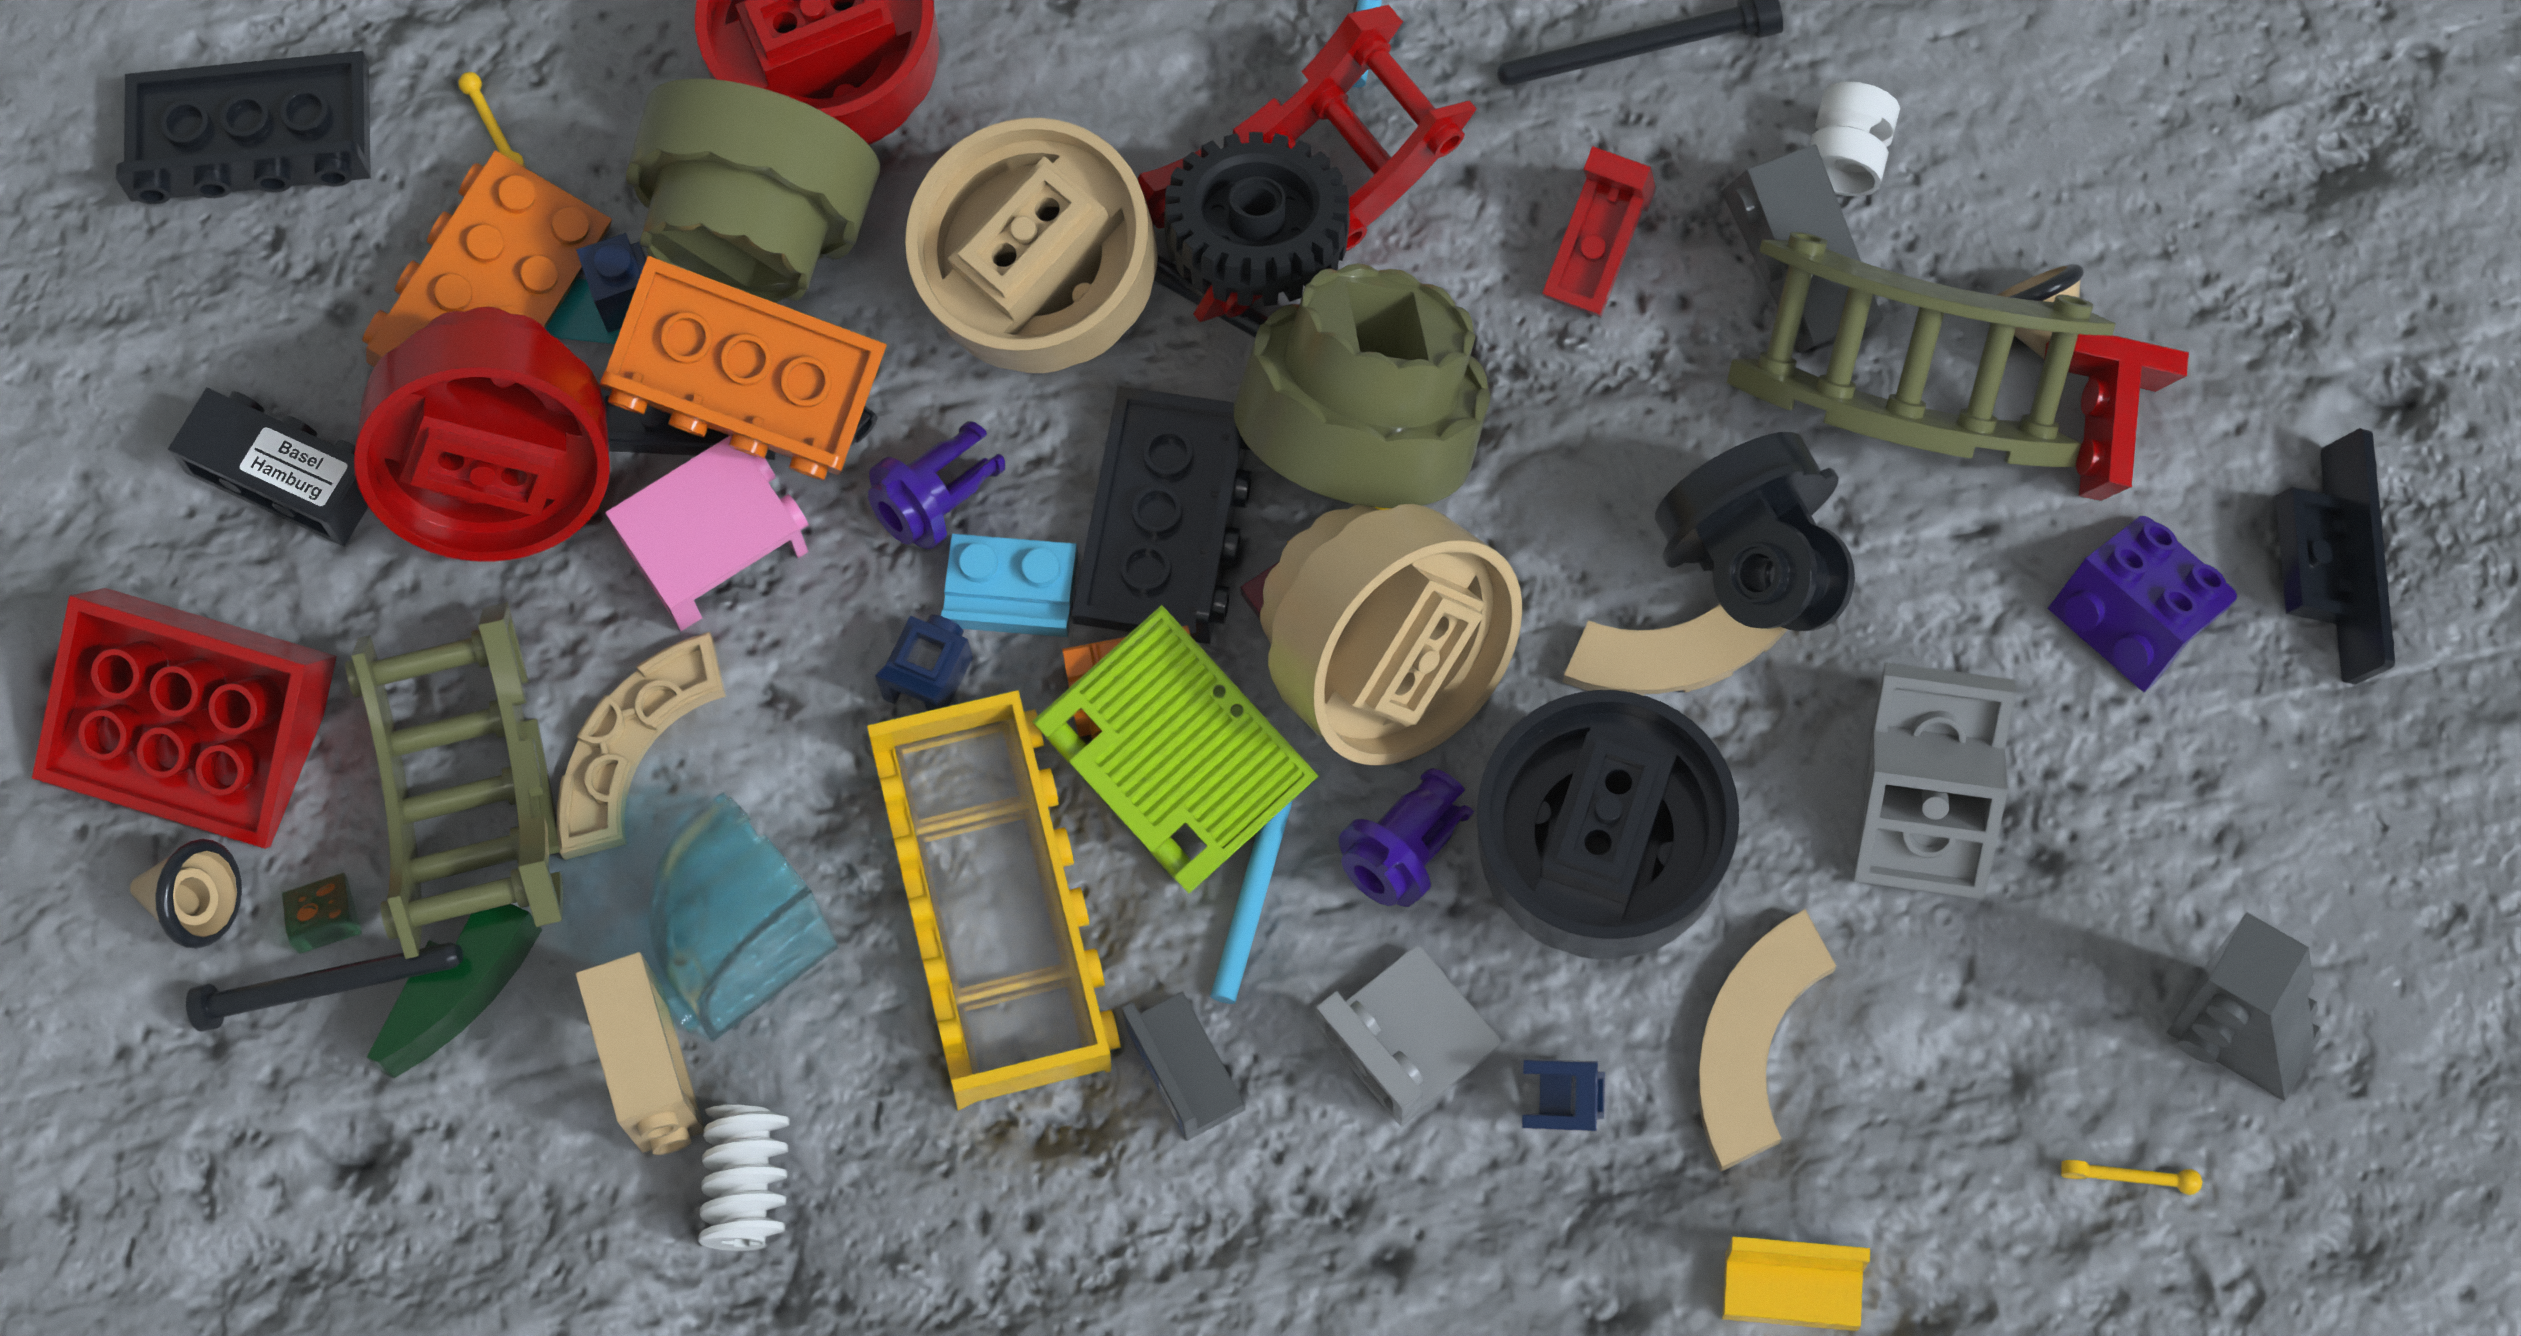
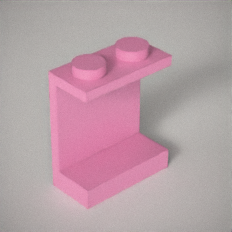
M732 436L726 437L605 512L618 539L680 631L702 619L694 601L695 599L786 542L797 558L809 552L801 530L809 526L799 506L790 494L779 499L769 484L776 476L766 459L748 455L728 446Z

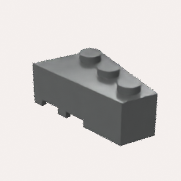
M1816 144L1749 168L1721 191L1758 266L1759 272L1777 305V310L1789 265L1759 252L1762 240H1789L1791 232L1813 234L1827 240L1826 249L1861 261ZM1812 275L1795 342L1799 352L1835 340L1848 286ZM1874 294L1865 328L1883 319Z
M2246 912L2203 967L2166 1033L2180 1040L2178 1042L2179 1047L2189 1056L2208 1064H2213L2216 1061L2285 1101L2322 1036L2321 1028L2312 1024V1020L2318 1011L2317 1001L2308 998V994L2314 985L2309 947Z

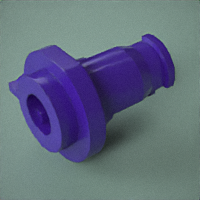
M967 421L959 428V433L956 436L938 442L908 465L895 458L886 457L870 469L869 479L871 488L868 491V500L878 520L896 540L906 545L914 543L924 549L934 548L947 537L943 516L973 495L989 476L997 477L1005 470L1004 457L1001 454H996L989 460L987 458L981 459L946 486L936 474V472L987 435L984 428L973 421Z
M1427 769L1421 775L1420 779L1422 782L1416 789L1401 796L1377 823L1366 819H1355L1339 835V847L1343 855L1341 862L1345 873L1361 892L1379 904L1386 906L1397 904L1403 907H1410L1418 901L1431 887L1430 878L1425 867L1448 843L1456 825L1460 821L1468 820L1474 813L1469 806L1463 805L1459 807L1452 804L1466 789L1451 775L1442 770Z

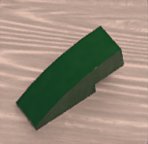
M513 904L471 913L455 943L460 945L463 950V961L453 969L408 978L367 1058L383 1074L396 1078L429 1058L460 1034L494 1001L520 968L542 932L540 926H535L530 912ZM429 940L425 947L439 944Z

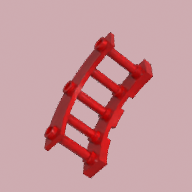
M1390 5L1348 13L1325 46L1301 71L1308 81L1283 105L1279 100L1273 98L1233 129V134H1238L1241 143H1249V132H1263V143H1272L1275 133L1288 136L1289 148L1292 149L1295 146V140L1319 119H1328L1374 174L1370 180L1349 197L1350 222L1346 251L1354 248L1362 241L1367 233L1366 227L1411 188L1438 158L1448 155L1459 146L1465 136L1462 129L1477 110L1470 100L1436 109L1390 55L1391 45L1389 42L1403 23ZM1369 69L1372 70L1418 125L1392 157L1347 104L1348 95L1346 93ZM1201 149L1194 152L1201 157ZM1184 158L1158 169L1141 173L1137 178L1153 226L1155 225L1158 229L1165 228L1164 209L1167 185H1170L1171 175L1175 168L1183 169ZM1211 285L1193 315L1200 323L1224 314L1228 318H1233L1245 312L1250 306L1238 305L1237 293L1233 292L1226 302L1213 298ZM1253 295L1252 304L1255 300L1261 298L1262 295Z

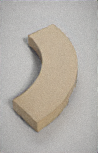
M1721 604L1688 622L1655 630L1618 629L1588 620L1564 673L1563 683L1586 691L1618 690L1644 695L1683 690L1686 693L1710 686L1732 676L1734 671L1754 660L1763 651L1767 652L1788 629L1782 627L1761 629L1745 626L1728 615Z
M710 632L680 641L636 666L637 671L624 680L609 696L604 695L586 719L576 736L578 742L569 760L566 773L562 775L559 787L557 836L560 855L564 860L627 844L625 833L627 795L636 769L647 750L680 717L703 704L726 697L715 644Z
M1806 909L1781 922L1745 953L1731 971L1718 993L1706 1023L1700 1047L1698 1100L1702 1125L1708 1145L1720 1172L1778 1145L1782 1139L1774 1123L1767 1094L1766 1069L1771 1041L1778 1024L1793 1002L1817 981L1833 973L1836 968L1835 962Z

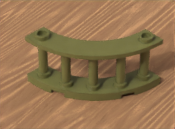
M1791 232L1789 240H1762L1759 252L1789 265L1768 350L1761 352L1759 359H1732L1726 383L1789 411L1794 408L1795 400L1826 410L1823 423L1896 444L1971 459L1975 447L2006 451L2004 461L2008 464L2075 467L2081 443L2058 432L2059 424L2054 419L2079 334L2112 336L2116 323L2092 313L2093 304L2091 302L2070 295H2056L2054 302L2034 301L1941 285L1885 270L1826 249L1827 240L1803 232ZM1812 275L1848 286L1827 373L1819 377L1796 368L1797 361L1792 358ZM1873 294L1919 307L1896 394H1890L1888 399L1855 390L1856 384L1851 381ZM1944 313L1991 322L1968 407L1961 409L1959 414L1927 409L1926 403L1921 400ZM2016 327L2051 331V339L2030 414L2023 415L2021 421L1997 420L1992 413Z
M508 602L484 607L478 624L479 629L471 631V638L378 660L371 635L357 639L351 655L352 660L345 662L346 675L353 696L355 698L363 697L384 795L389 836L390 880L387 900L382 901L380 904L382 921L388 938L390 940L399 938L405 959L419 956L422 925L517 902L520 908L530 906L536 927L562 921L563 878L560 871L551 874L549 871V855L560 852L551 784L538 719L525 721L521 704H525L527 701L522 684L529 683ZM478 662L481 668L490 667L497 700L490 701L489 708L405 729H395L385 684ZM496 733L498 738L506 737L511 766L502 768V775L409 797L402 755ZM508 800L510 805H517L519 826L510 828V835L418 857L414 822ZM517 860L518 868L511 870V877L422 898L421 883Z

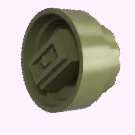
M702 78L680 79L658 85L648 94L626 171V181L634 187L637 198L649 209L640 238V245L646 247L648 256L777 303L784 298L790 301L799 300L808 290L818 259L823 257L832 260L841 259L856 244L879 177L880 163L872 148L857 133L830 115L808 104L770 90L737 82Z
M1357 263L1347 265L1339 270L1329 268L1320 271L1310 283L1306 284L1300 304L1282 306L1273 312L1266 322L1260 325L1233 407L1235 423L1241 437L1254 454L1274 471L1308 490L1335 500L1368 507L1394 508L1401 504L1427 505L1450 496L1464 484L1469 476L1491 395L1482 365L1474 357L1470 356L1475 341L1470 314L1464 308L1456 306L1451 296L1443 288L1433 284H1421L1414 276L1403 270L1385 269L1378 271L1369 265Z

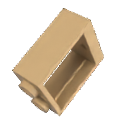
M640 952L576 972L617 1122L642 1153L652 1150L654 1155H664L687 1147L691 1144L690 1137L704 1133L705 1127L664 987Z

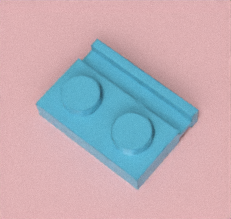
M952 534L944 589V608L941 616L952 620L962 629L1068 637L1069 616L1072 609L1078 560L1077 544Z

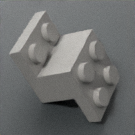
M1884 662L1864 768V816L1854 864V882L1985 900L2008 791L2005 746L2017 693L2015 679Z

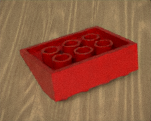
M108 588L69 595L32 779L257 847L269 848L272 845L324 717L337 656Z

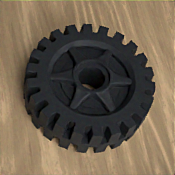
M1249 132V143H1241L1238 134L1224 136L1222 149L1213 140L1201 145V157L1191 152L1183 159V169L1176 167L1171 175L1170 185H1167L1164 209L1165 237L1171 262L1176 261L1177 271L1184 279L1191 276L1192 286L1203 293L1212 285L1213 298L1226 302L1232 292L1237 293L1238 305L1252 306L1253 295H1262L1264 306L1278 305V295L1281 292H1284L1289 302L1302 298L1303 285L1306 286V284L1310 283L1314 276L1324 269L1338 270V263L1343 261L1345 256L1350 222L1347 185H1343V175L1337 166L1330 168V158L1321 151L1312 156L1310 144L1299 140L1291 149L1288 144V136L1276 133L1272 143H1263V132Z

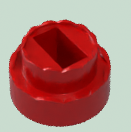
M934 0L696 1V38L711 79L763 88L808 104L849 127L868 145L874 144L893 133L907 120L928 94L936 74L939 56V35Z
M489 306L477 307L465 312L452 311L443 313L433 319L425 328L416 331L398 347L387 352L378 361L370 374L362 396L355 446L354 467L358 487L371 511L387 528L405 541L431 553L466 561L496 562L528 557L560 544L580 530L590 520L604 498L609 481L610 460L606 406L600 385L594 373L584 361L576 357L562 342L552 336L539 322L531 317L510 314L502 309Z

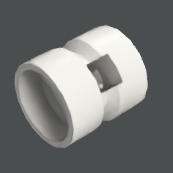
M1840 82L1832 84L1824 90L1815 127L1819 130L1812 134L1809 146L1817 145L1835 194L1860 197L1873 194L1880 188L1889 154L1886 147L1892 142L1900 106L1893 96L1876 86L1861 82Z

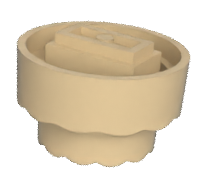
M1020 118L1007 120L980 129L962 139L939 158L923 179L913 199L906 226V258L913 283L924 303L949 335L970 354L983 362L998 368L1025 373L1060 371L1089 361L1112 347L1143 312L1150 297L1157 269L1158 248L1153 222L1143 192L1131 167L1109 143L1098 135L1075 124L1056 119Z
M1401 504L1385 510L1354 505L1349 509H1336L1322 514L1309 529L1298 533L1289 540L1282 551L1279 563L1270 571L1265 579L1263 589L1264 605L1260 611L1262 629L1271 645L1268 653V667L1271 678L1282 700L1342 757L1356 763L1377 766L1403 762L1430 751L1459 731L1481 709L1498 686L1513 656L1521 628L1522 597L1517 577L1506 559L1444 514L1416 504Z

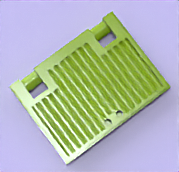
M1162 605L1032 721L1045 738L1083 777L1188 894L1319 777ZM1081 709L1102 731L1088 745L1067 723ZM1185 823L1207 846L1193 860L1171 838Z

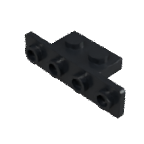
M2361 428L2322 448L2320 455L2324 494L2291 487L2275 496L2286 614L2336 624L2341 679L2343 682L2358 684L2393 668L2395 665L2373 433L2370 430Z

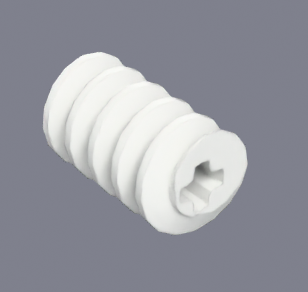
M719 1105L705 1109L707 1115L715 1119V1121L706 1125L703 1136L707 1142L715 1147L705 1151L702 1155V1163L705 1168L715 1173L704 1177L701 1181L702 1192L713 1198V1200L701 1206L700 1217L703 1221L713 1226L701 1231L698 1242L709 1248L728 1251L763 1249L767 1246L765 1244L767 1236L785 1231V1224L783 1222L768 1218L766 1214L767 1210L786 1205V1197L768 1191V1184L787 1178V1171L770 1165L769 1157L788 1152V1144L770 1138V1131L789 1126V1118L758 1106Z

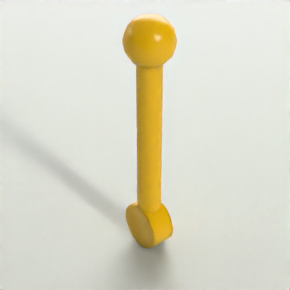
M474 72L463 73L458 80L459 89L464 94L470 95L499 153L526 167L523 157L511 150L481 93V78Z
M2064 1160L2061 1162V1176L2068 1179L2095 1178L2177 1187L2181 1193L2186 1195L2198 1193L2203 1183L2201 1175L2193 1169H2183L2178 1174L2089 1165L2087 1162L2080 1160Z

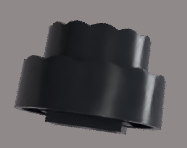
M1593 690L1566 695L1540 706L1522 718L1507 732L1492 753L1482 776L1477 802L1480 861L1488 886L1499 905L1522 930L1535 940L1579 957L1596 960L1618 959L1648 953L1665 946L1690 928L1703 915L1715 897L1733 857L1738 838L1739 803L1736 787L1726 761L1713 741L1697 724L1673 707L1648 696L1618 690ZM1591 838H1601L1608 843L1610 849L1605 854L1594 855L1586 849L1585 843Z

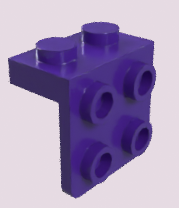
M2139 516L2084 559L2047 609L2145 693L2159 680L2188 642L2231 607L2237 599V594L2226 583L2225 578L2217 569L2199 560L2177 541L2176 536L2169 528L2147 516Z

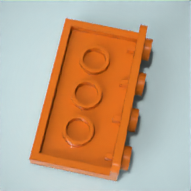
M495 150L485 166L476 162L468 171L458 191V194L464 198L454 214L451 215L444 211L433 225L426 241L432 247L422 263L419 264L412 260L401 274L394 289L396 293L400 294V297L389 314L379 310L369 323L362 338V341L368 344L366 347V363L375 367L387 352L398 347L416 331L425 328L436 317L452 311L465 312L477 307L489 306L502 309L510 314L531 317L546 329L583 271L576 249L602 241L611 227L612 218Z
M647 256L607 368L600 380V388L611 392L608 402L617 407L644 415L648 405L671 414L668 424L675 428L701 437L705 436L707 428L732 436L728 446L761 459H765L767 450H771L792 458L788 467L791 470L824 481L827 472L840 475L847 453L887 344Z

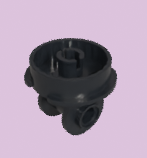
M1794 432L1772 433L1735 446L1709 460L1682 479L1667 493L1658 505L1655 512V520L1668 542L1663 553V559L1666 565L1671 568L1678 567L1683 563H1700L1704 571H1713L1714 589L1721 606L1728 615L1745 626L1761 629L1782 627L1793 631H1814L1826 627L1835 621L1847 607L1855 583L1854 564L1847 546L1834 532L1816 525L1812 518V515L1833 494L1839 477L1835 470L1831 468L1821 471L1801 436Z

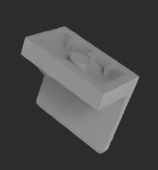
M1414 946L1347 1001L1336 991L1316 1007L1318 1030L1401 1127L1500 1047L1499 1036L1420 946Z

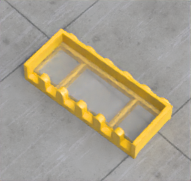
M1019 690L867 725L958 1111L977 1101L1099 1071L1110 1072V1050L1121 1048L1112 1009L1100 1012L1094 988L1105 986L1097 949L1084 950L1079 927L1089 925L1081 887L1068 888L1063 868L1074 865L1067 830L1065 827L1053 829L1048 807L1059 805L1051 768L1039 770L1033 749L1044 746L1042 732L1032 722L1037 717L1036 709L1023 710Z

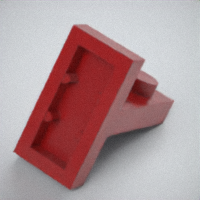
M1592 146L1583 169L1586 181L1542 295L1547 299L1601 318L1643 210L1648 212L1656 186L1650 166Z
M2078 335L2068 372L2089 377L2081 397V410L2085 415L2083 442L2081 443L2076 461V470L2080 475V497L2102 501L2132 487L2140 388L2156 392L2186 377L2189 352L2114 335ZM2047 342L2045 346V356L2047 353L2049 342Z

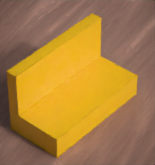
M1733 1236L1725 1252L1722 1320L1858 1331L1861 1327L1863 1272L1870 1262V1248Z

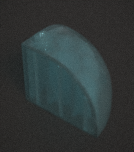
M721 792L690 816L667 844L652 878L647 910L649 935L656 961L666 981L676 994L666 1003L689 1033L700 1026L712 1042L716 1041L839 948L812 891L765 834L759 838L748 822L751 819L747 813L731 797L727 798L724 792Z

